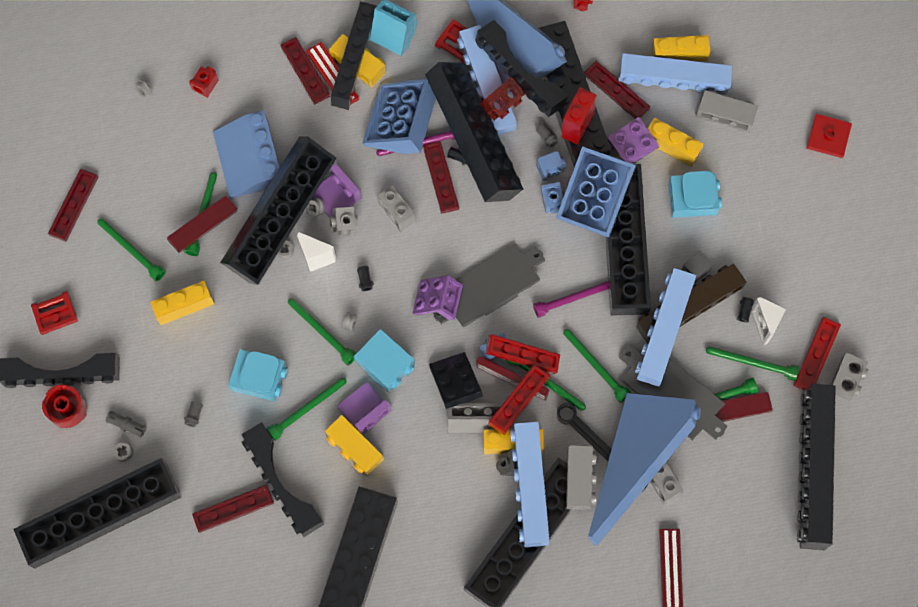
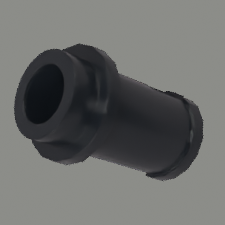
M451 146L447 158L461 162L463 166L467 165L461 151Z
M358 267L359 288L362 291L372 290L374 282L371 281L369 267Z
M743 297L740 300L741 306L737 317L738 321L749 322L752 306L754 305L753 299Z

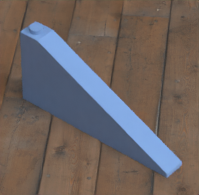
M468 0L477 25H480L482 28L495 20L506 31L507 43L513 57L527 72L541 79L567 62L562 46L553 41L505 1ZM495 63L505 93L511 95L520 93L522 91L521 88L517 87L513 80L507 74H504Z
M627 393L588 534L593 545H598L695 428L696 421L700 419L701 409L695 400Z

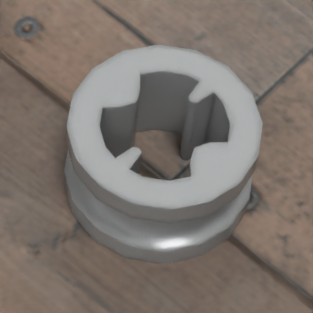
M319 198L312 199L306 207L308 214L311 216L322 214L325 209L323 201Z
M285 241L283 246L285 248L288 246L289 252L285 253L284 251L282 253L280 249L278 256L282 259H289L292 257L294 249L291 242Z
M347 312L343 329L349 328L350 331L354 330L357 314L351 315L350 312Z
M119 443L114 447L113 454L119 461L126 462L131 459L133 450L127 443ZM126 448L127 454L120 457L119 450Z

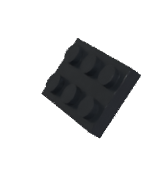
M465 352L429 364L445 409L483 397L482 390Z

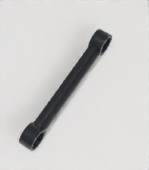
M571 403L561 404L557 409L558 421L565 425L570 424L593 448L609 461L612 449L576 415L577 411L574 405ZM570 408L574 412L572 419H562L560 410Z

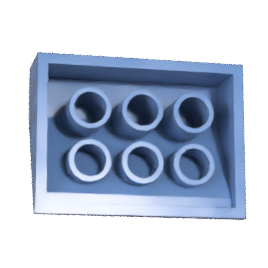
M428 80L380 84L362 144L402 154L421 153L436 100Z
M264 110L246 114L213 131L230 199L266 190L280 168Z
M582 147L556 219L609 238L636 165Z

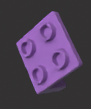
M639 117L607 137L610 148L612 150L616 149L623 161L631 164L636 163L659 148V144Z
M337 164L330 168L331 176L320 184L312 199L319 198L323 201L324 212L329 218L332 217V209L351 207L361 199L359 188Z
M449 275L421 280L412 313L416 316L437 312L448 320H455L463 285Z
M368 382L364 383L337 406L362 435L392 411L391 405L386 400L383 401Z

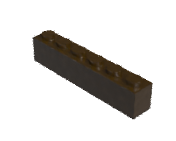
M734 263L730 266L724 265L714 276L710 274L702 280L701 284L693 285L680 327L744 288L747 281ZM655 312L650 315L647 313L641 316L636 326L647 344L650 341V337H647L650 326H655L656 320L653 319Z

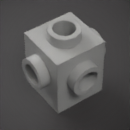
M354 207L332 209L330 227L333 228V232H339V235H350V231L356 230L358 217L354 213Z

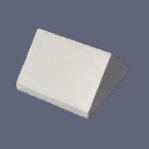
M298 232L297 237L310 272L336 262L334 246Z
M759 297L752 306L751 312L762 342L765 345L768 344L775 333L786 309Z

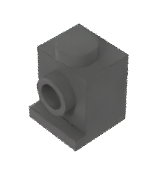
M512 450L498 455L496 468L500 475L513 476L514 469H517L516 461L513 462Z

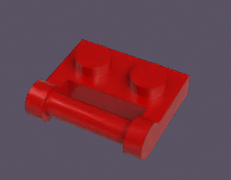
M453 19L436 41L435 47L438 49L442 48L466 65L463 59L465 53L460 52L445 42L449 39L458 45L459 31L468 29Z
M64 291L61 295L46 301L31 304L41 335L78 322L68 291ZM65 302V305L41 313L43 309Z

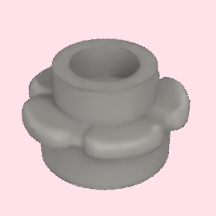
M138 80V84L135 85L136 91L142 97L151 95V84L147 80Z

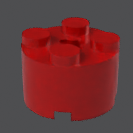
M61 384L47 391L44 401H42V410L44 415L56 426L71 428L85 419L87 404L84 397L76 389Z

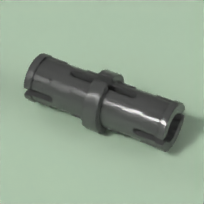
M113 411L108 413V415L115 419L106 417L107 423L120 427L121 431H128L140 438L143 437L144 433L137 429L145 432L147 428L145 425L134 422L132 418L128 416L123 417Z

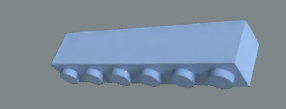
M477 25L459 31L457 43L459 48L463 49L465 53L463 59L466 66L469 65L471 69L469 75L472 81L476 83V90L499 136L516 130L517 122L494 61L475 42L477 31L481 29V26Z
M622 53L618 81L625 84L638 83L643 86L656 85L662 88L674 87L680 90L692 89L698 92L706 90L724 94L731 87L732 66Z
M676 268L673 269L672 274H667L664 284L668 285L666 291L662 290L659 302H662L660 309L656 308L653 317L656 323L655 326H650L647 337H650L649 344H644L641 355H644L643 362H638L635 371L639 373L637 380L660 386L696 275Z
M515 423L514 430H510L511 442H515L516 449H512L513 462L517 461V469H514V480L519 481V489H516V501H520L521 509H517L518 522L522 521L523 529L519 530L520 542H524V547L549 545V531L539 423Z

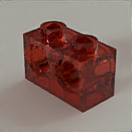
M510 77L484 99L480 105L494 121L498 117L502 120L510 113L508 109L511 106L516 108L523 102L521 97L525 95V92ZM507 91L512 92L514 98H510ZM494 102L500 105V110L495 108Z

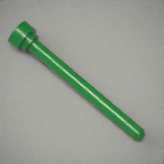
M215 172L210 173L199 214L209 206L217 179ZM199 239L184 249V253L194 257L198 256L200 252Z
M98 219V225L147 268L149 276L155 282L164 277L166 273L164 268L160 265H153L104 219Z
M293 298L288 300V304L341 354V360L347 366L355 361L354 356L357 353L353 349L345 348Z
M565 329L563 331L564 336L614 390L615 398L619 403L625 401L627 393H631V391L627 387H623V385L620 386L569 329Z
M710 346L706 348L707 354L784 374V377H788V380L796 381L799 366L791 364V366L787 365L785 367Z
M505 360L510 365L520 366L526 372H528L532 368L519 363ZM548 379L544 384L579 410L584 411L586 409V405L551 379Z
M752 377L746 379L740 386L715 393L714 395L720 400L744 392L751 395L758 392V387L755 379Z
M340 378L281 423L271 424L266 428L267 432L276 441L284 433V429L344 386L347 380Z

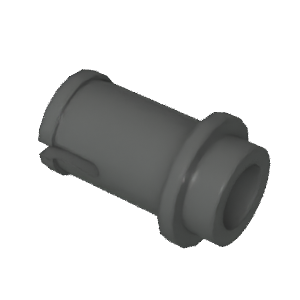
M545 123L537 127L536 131L543 138L546 146L553 147L557 144V135L553 134Z
M191 401L187 417H184L185 425L196 427V424H199L198 418L203 404Z

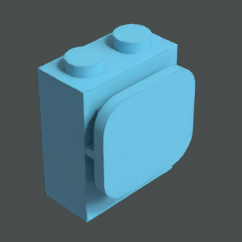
M382 0L374 11L370 40L402 56L410 46L411 39L415 35L417 26L416 14L388 0Z
M697 171L687 172L684 175L670 176L668 184L672 218L718 214L719 209L722 208V198L718 197L720 181L716 180V173Z
M381 329L354 356L355 362L367 372L368 376L388 392L391 389L395 390L401 384V379L405 375H410L415 369V359Z
M240 349L228 386L231 391L276 402V398L280 397L283 386H281L282 379L286 378L288 368L284 360L277 359L274 356Z

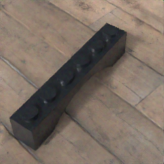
M360 1L331 93V106L346 110L350 108L361 62L371 36L374 11L377 5Z
M495 20L477 31L475 39L477 46L488 54L489 58L501 68L504 74H507L513 80L517 87L521 88L526 97L532 100L542 113H545L549 118L565 106L568 95L556 83L537 78L519 65L509 49L506 31Z
M116 353L95 354L78 366L57 371L33 367L19 357L0 358V383L6 388H16V385L35 387L36 384L55 386V383L74 385L75 382L94 384V381H101L107 384L113 383V381L119 380L120 358Z
M261 422L241 434L244 438L241 442L247 452L251 450L254 455L251 458L257 468L261 466L264 471L261 474L266 484L271 483L274 489L271 492L276 501L281 500L284 504L281 509L287 518L291 516L294 523L291 525L296 534L301 533L305 537L323 526L324 523L313 505L291 495L279 482L273 465L274 441L263 423Z

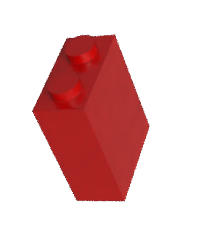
M581 87L579 88L563 118L561 138L577 145L579 144L594 115L597 94Z

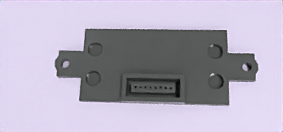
M515 244L455 279L463 285L456 313V319L464 328L483 315H489L518 297L519 293L539 282L540 278L533 268L545 262L543 252L534 247L522 255ZM433 313L434 319L440 322L441 325L448 321L443 316L439 317V313Z
M632 345L623 349L619 359L631 369L621 380L637 394L693 399L696 401L701 409L700 419L696 421L695 428L687 436L693 441L702 430L715 440L724 435L725 429L728 426L715 416L725 405L724 402L670 357L659 387L637 380L639 373L635 371L638 362H643L644 355H641ZM626 353H631V356L627 357ZM720 428L721 431L716 432L715 429Z

